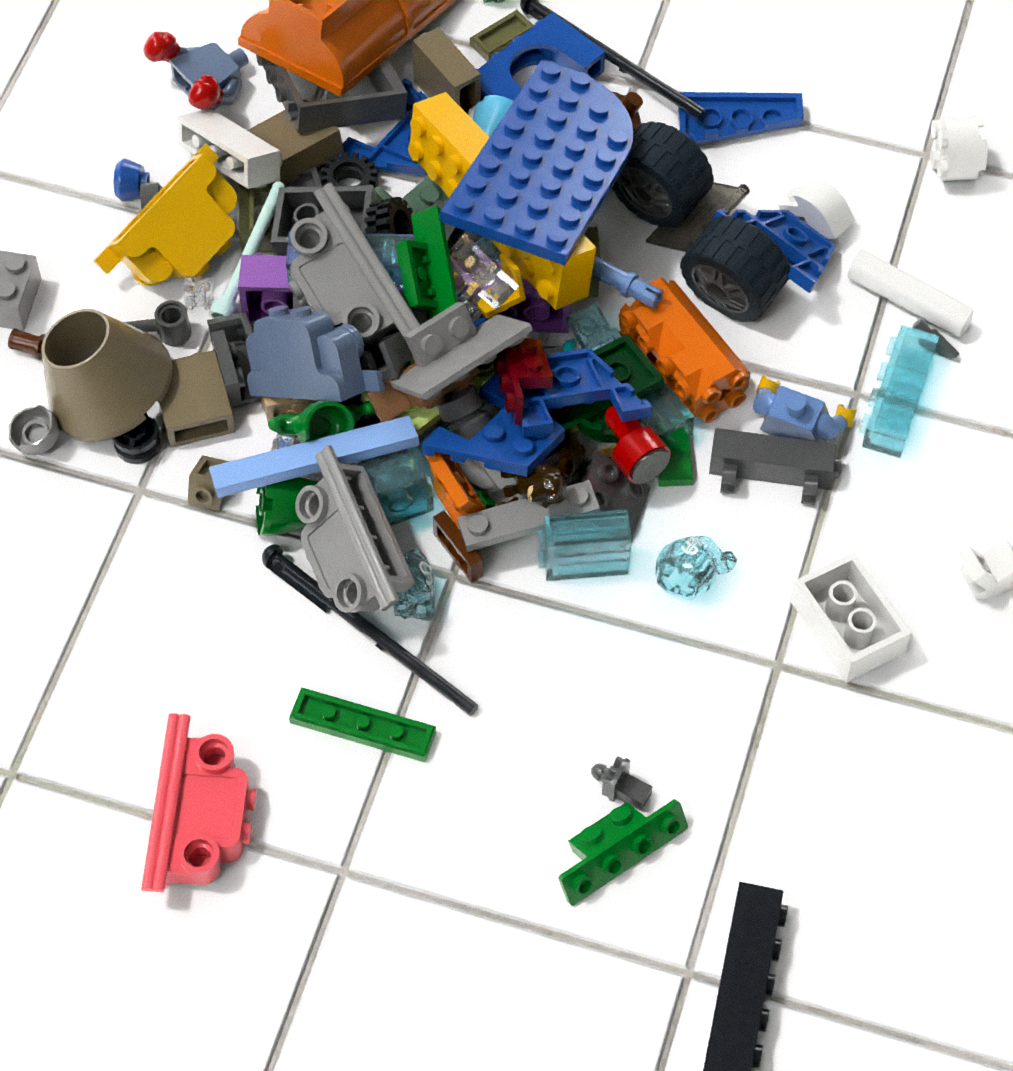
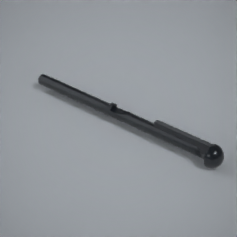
M520 0L522 12L526 15H531L537 20L544 19L552 12L555 13L541 4L539 0ZM555 13L605 51V59L619 67V71L631 75L700 121L706 117V109Z
M273 544L264 549L262 562L267 569L279 576L325 613L329 612L330 609L357 630L377 642L375 646L378 649L385 650L469 716L476 712L479 705L361 614L358 612L346 613L340 611L336 607L333 598L324 596L319 589L318 581L283 555L284 547Z

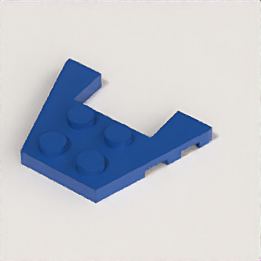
M404 78L401 82L408 92L406 111L408 113L405 115V118L401 119L376 147L348 137L342 143L343 151L348 152V157H352L353 152L359 153V159L363 155L368 157V163L372 161L375 164V169L380 171L426 177L428 175L427 172L410 157L408 145L410 144L411 136L410 121L412 119L413 104L428 99V97L422 91L418 92L414 89L412 82Z
M725 209L716 211L713 218L732 216L740 220L743 219L770 236L782 249L783 254L786 255L788 264L792 265L787 277L808 293L812 292L837 246L789 210H758L756 215L736 209L734 215H726L727 211Z
M589 348L546 354L552 373V388L523 389L524 401L521 435L525 438L553 433L554 422L547 409H560L564 406L576 404H592L596 401L610 399L621 422L651 417L652 405L646 399L641 401L634 395L635 389L628 383H621L614 377L615 371Z
M494 374L480 387L479 395L482 400L502 410L471 440L439 426L422 442V454L434 457L435 452L451 455V461L464 463L467 459L484 462V468L527 477L564 440L565 428L552 418L554 422L553 433L523 438L521 435L522 425H514L512 414L506 413L505 393L501 394L500 375Z

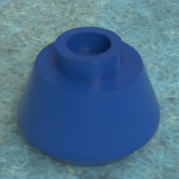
M123 158L117 162L114 170L113 186L115 196L122 202L139 198L140 184L150 183V173L145 172L143 165Z

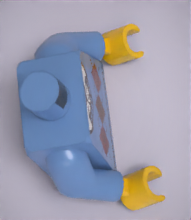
M765 374L762 376L753 402L755 413L765 416L760 430L775 436L824 442V440H832L837 437L846 427H853L857 412L856 408L849 409L845 408L843 404H838L835 416L831 417L825 402L780 386L781 382L779 380L777 382L770 380Z

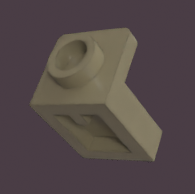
M201 456L189 475L188 503L190 505L220 510L223 497H217L209 467L230 461Z

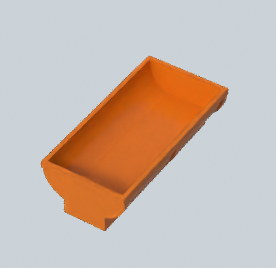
M269 0V7L255 13L244 23L240 37H238V45L341 97L457 0Z

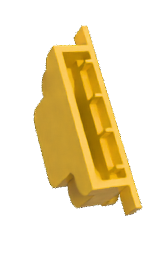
M204 144L105 247L93 262L105 274H109L122 261L131 270L133 278L144 286L157 285L167 280L170 275L177 279L191 276L201 277L211 266L208 261L215 254L219 256L232 244L229 239L235 232L234 221L227 213L235 208L237 195L234 188L215 168L214 163L219 156L207 144Z

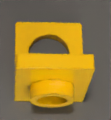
M505 253L499 255L505 281L471 296L472 304L486 318L506 311L508 308L526 300L520 269Z

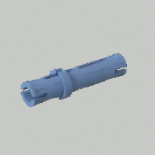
M595 256L592 277L621 292L620 295L625 298L632 297L651 309L657 307L656 303H660L664 294L662 289L639 278V274L635 272L628 273Z

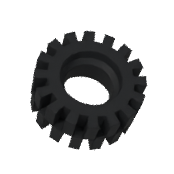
M344 152L340 159L336 154L332 156V162L327 160L324 163L325 168H321L320 179L322 186L328 183H332L333 186H342L338 182L346 178H354L361 181L355 186L373 185L374 188L378 186L375 164L372 161L368 163V157L364 155L359 159V153L353 152L352 157H348V152Z
M401 197L376 201L369 205L370 208L366 209L365 213L369 217L364 219V223L368 224L365 232L370 235L368 242L370 245H374L373 250L375 254L378 253L379 258H397L396 243L404 240L415 241L411 220L413 210L411 207L407 208V201H402Z

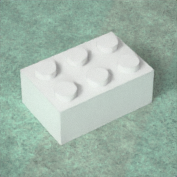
M855 552L794 581L790 602L846 683L906 653L911 636L910 630Z

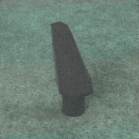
M922 318L912 325V328L921 337L918 341L922 345L949 359L956 358L960 354L937 329H930Z

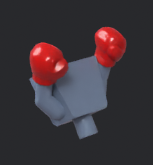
M155 31L147 38L143 48L145 57L152 62L166 61L170 63L173 81L188 96V102L193 107L201 110L208 108L215 110L220 105L233 104L242 87L240 68L249 63L243 49L237 48L227 54L217 43L213 42L201 47L185 48L179 46L174 35L162 31Z

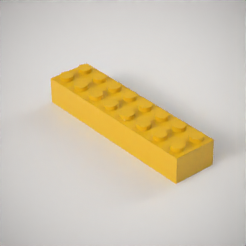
M444 92L413 104L408 151L412 160L417 162L427 172L429 178L435 181L449 198L490 137ZM585 235L581 238L565 266L491 240L500 250L501 254L505 253L519 267L521 276L527 279L536 288L539 295L547 300L555 310L588 297L596 246Z

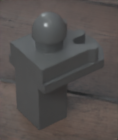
M617 756L613 766H610V768H607V765L602 763L595 764L591 768L593 778L598 782L600 780L603 782L602 795L608 797L612 802L617 798L624 803L628 802L640 811L643 810L652 795L653 786L629 774L631 760Z

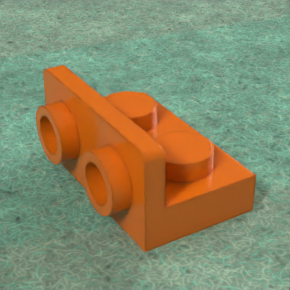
M435 452L434 457L425 455L431 465L425 473V477L456 526H458L457 517L486 509L458 462L451 461V455Z

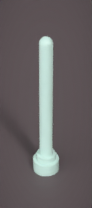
M277 181L273 184L242 255H254L257 253L275 213L279 187H285L282 182ZM241 257L224 295L219 296L218 300H214L209 310V315L213 318L237 314L238 312L235 301L239 294L238 283Z

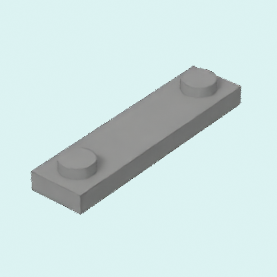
M587 480L566 486L565 500L561 503L551 504L548 508L542 507V502L530 503L529 499L524 498L457 517V522L466 550L469 552L600 515V507L591 482Z

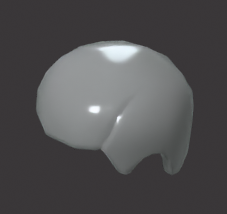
M42 405L21 410L13 416L8 426L9 441L18 451L27 455L43 454L51 449L59 438V425L52 411L50 412Z

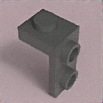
M246 312L207 320L212 349L211 332L223 329L227 342L234 341L235 346L246 345L248 335L254 332L255 321L249 323Z

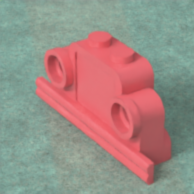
M170 713L168 716L142 880V891L164 893L165 886L172 885L173 883L209 884L218 877L221 870L220 863H232L238 860L243 853L244 844H250L252 823L247 822L248 811L255 810L256 789L249 788L246 773L242 769L235 767L234 748L227 737L220 734H209L202 738H188L191 716L188 714Z

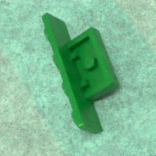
M438 206L430 207L411 216L415 241L404 240L396 243L398 265L401 269L404 286L403 293L407 305L410 309L428 311L430 319L459 302L445 226L443 222L439 221L441 207Z
M673 799L648 817H645L628 802H625L568 840L572 852L582 861L558 877L566 901L574 906L686 831L688 823L681 803Z

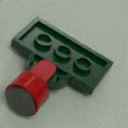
M627 334L593 351L615 371L614 377L621 383H628L635 389L634 395L640 400L664 387L663 376ZM610 399L596 401L592 404H576L564 406L560 409H547L550 416L565 428L564 438L577 431H581L589 439L601 443H615L616 447L612 453V460L633 484H642L654 479L669 463L671 451L655 430L649 426L642 427L640 424L641 419L621 422Z

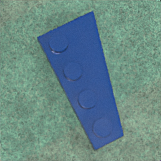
M679 92L707 110L706 117L700 121L678 107L679 131L689 136L697 145L803 124L802 93Z

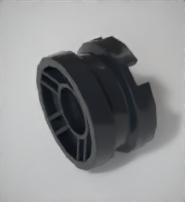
M147 412L144 414L147 419L137 427L118 437L112 438L115 452L124 462L143 464L152 460L161 448L158 424L154 418L148 416Z

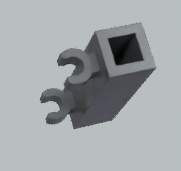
M715 428L709 474L722 476L720 493L733 494L736 478L802 486L801 503L815 505L817 489L830 490L832 477H839L841 458L835 457L836 444Z

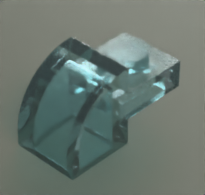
M597 302L566 318L581 349L589 348L594 351L621 337L616 327L611 329Z

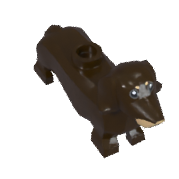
M568 436L527 477L500 471L501 478L513 477L516 481V485H506L503 487L505 498L520 494L524 498L529 499L530 503L542 502V507L548 508L551 504L561 503L565 500V479L572 477L574 473L581 470L586 448L580 444L576 437Z

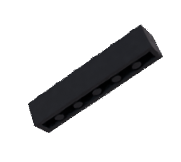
M739 881L703 1071H751L752 1067L759 1069L763 1045L756 1044L758 1031L766 1032L770 1011L763 1008L764 997H772L776 974L769 973L771 961L778 962L782 940L775 938L777 926L785 927L788 905L782 904L783 890Z

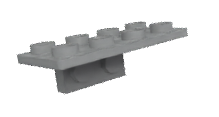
M457 302L404 335L417 365L400 375L397 379L392 380V387L423 400L433 399L439 396L443 391L442 389L452 382H458L467 378L470 375V371L477 366L495 360L497 354L505 348L520 344L524 340V336L533 331L530 323L497 314L475 328L465 303Z

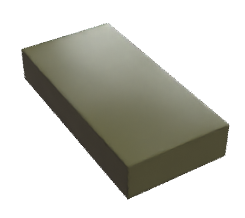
M515 10L470 37V46L488 62L495 53L501 52L509 46L517 36H522L531 29L533 24L518 10Z

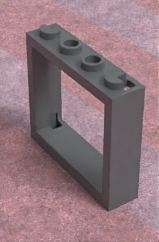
M256 55L258 65L263 66L266 72L268 84H272L275 89L277 101L279 103L282 102L285 108L287 120L292 121L298 133L318 131L334 125L339 128L405 118L408 92L388 58L368 74L377 93L304 103L287 70Z

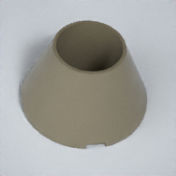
M80 309L63 316L51 326L42 342L41 352L49 411H52L56 417L59 429L70 434L74 439L95 442L112 439L127 433L147 419L144 414L156 401L160 404L169 389L173 367L171 356L163 343L154 335L98 310Z

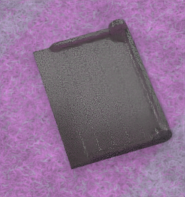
M713 182L709 192L680 225L673 228L658 226L645 240L646 243L687 252L713 219L716 211L725 209L727 211L726 215H729L750 193L749 187L745 184L735 187Z

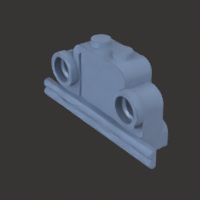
M287 305L268 309L269 316L257 320L254 323V332L249 334L246 339V348L251 366V372L247 376L250 396L342 402L365 391L382 392L385 389L381 371L361 369L359 359L364 353V342L360 332L350 324H344L334 329L331 317L324 311H312L311 306H302L289 310Z

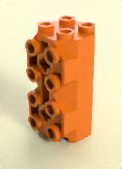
M659 277L649 283L664 291L663 297L659 304L656 303L657 307L655 309H651L636 299L630 307L627 303L622 306L618 314L621 331L617 332V338L627 334L663 376L664 387L659 389L658 392L662 396L666 395L679 418L684 419L691 416L700 418L703 423H709L719 413L728 408H736L745 401L747 396L744 392L749 386L751 372L674 280H669L668 283L664 278Z

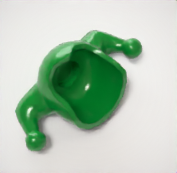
M317 401L309 404L300 413L280 414L277 417L270 418L268 427L269 430L276 432L280 436L297 437L301 443L354 430L355 422L359 421L365 414L373 415L375 410L370 401H365L364 404L349 403L346 405L335 401Z

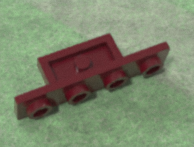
M524 338L520 344L507 347L499 352L494 360L495 374L500 375L501 394L505 393L506 413L512 414L514 425H522L524 401L522 389L552 388V373L541 339Z

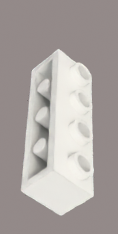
M211 108L178 116L179 146L195 154L204 144H207L219 156L214 163L215 168L247 189L264 188L268 183L280 181L282 158L280 150Z

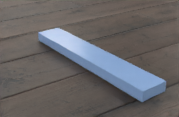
M408 415L209 467L217 497L220 498L320 472L321 469L315 456L328 445L333 447L339 463L351 464L420 446L419 438Z

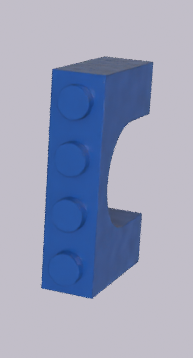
M552 12L544 19L538 20L531 29L522 36H517L509 46L501 52L495 53L488 62L477 69L481 74V101L488 95L503 96L514 101L522 87L514 81L513 76L526 67L538 65L542 59L555 62L578 72L587 73L591 78L596 79L604 72L605 51Z

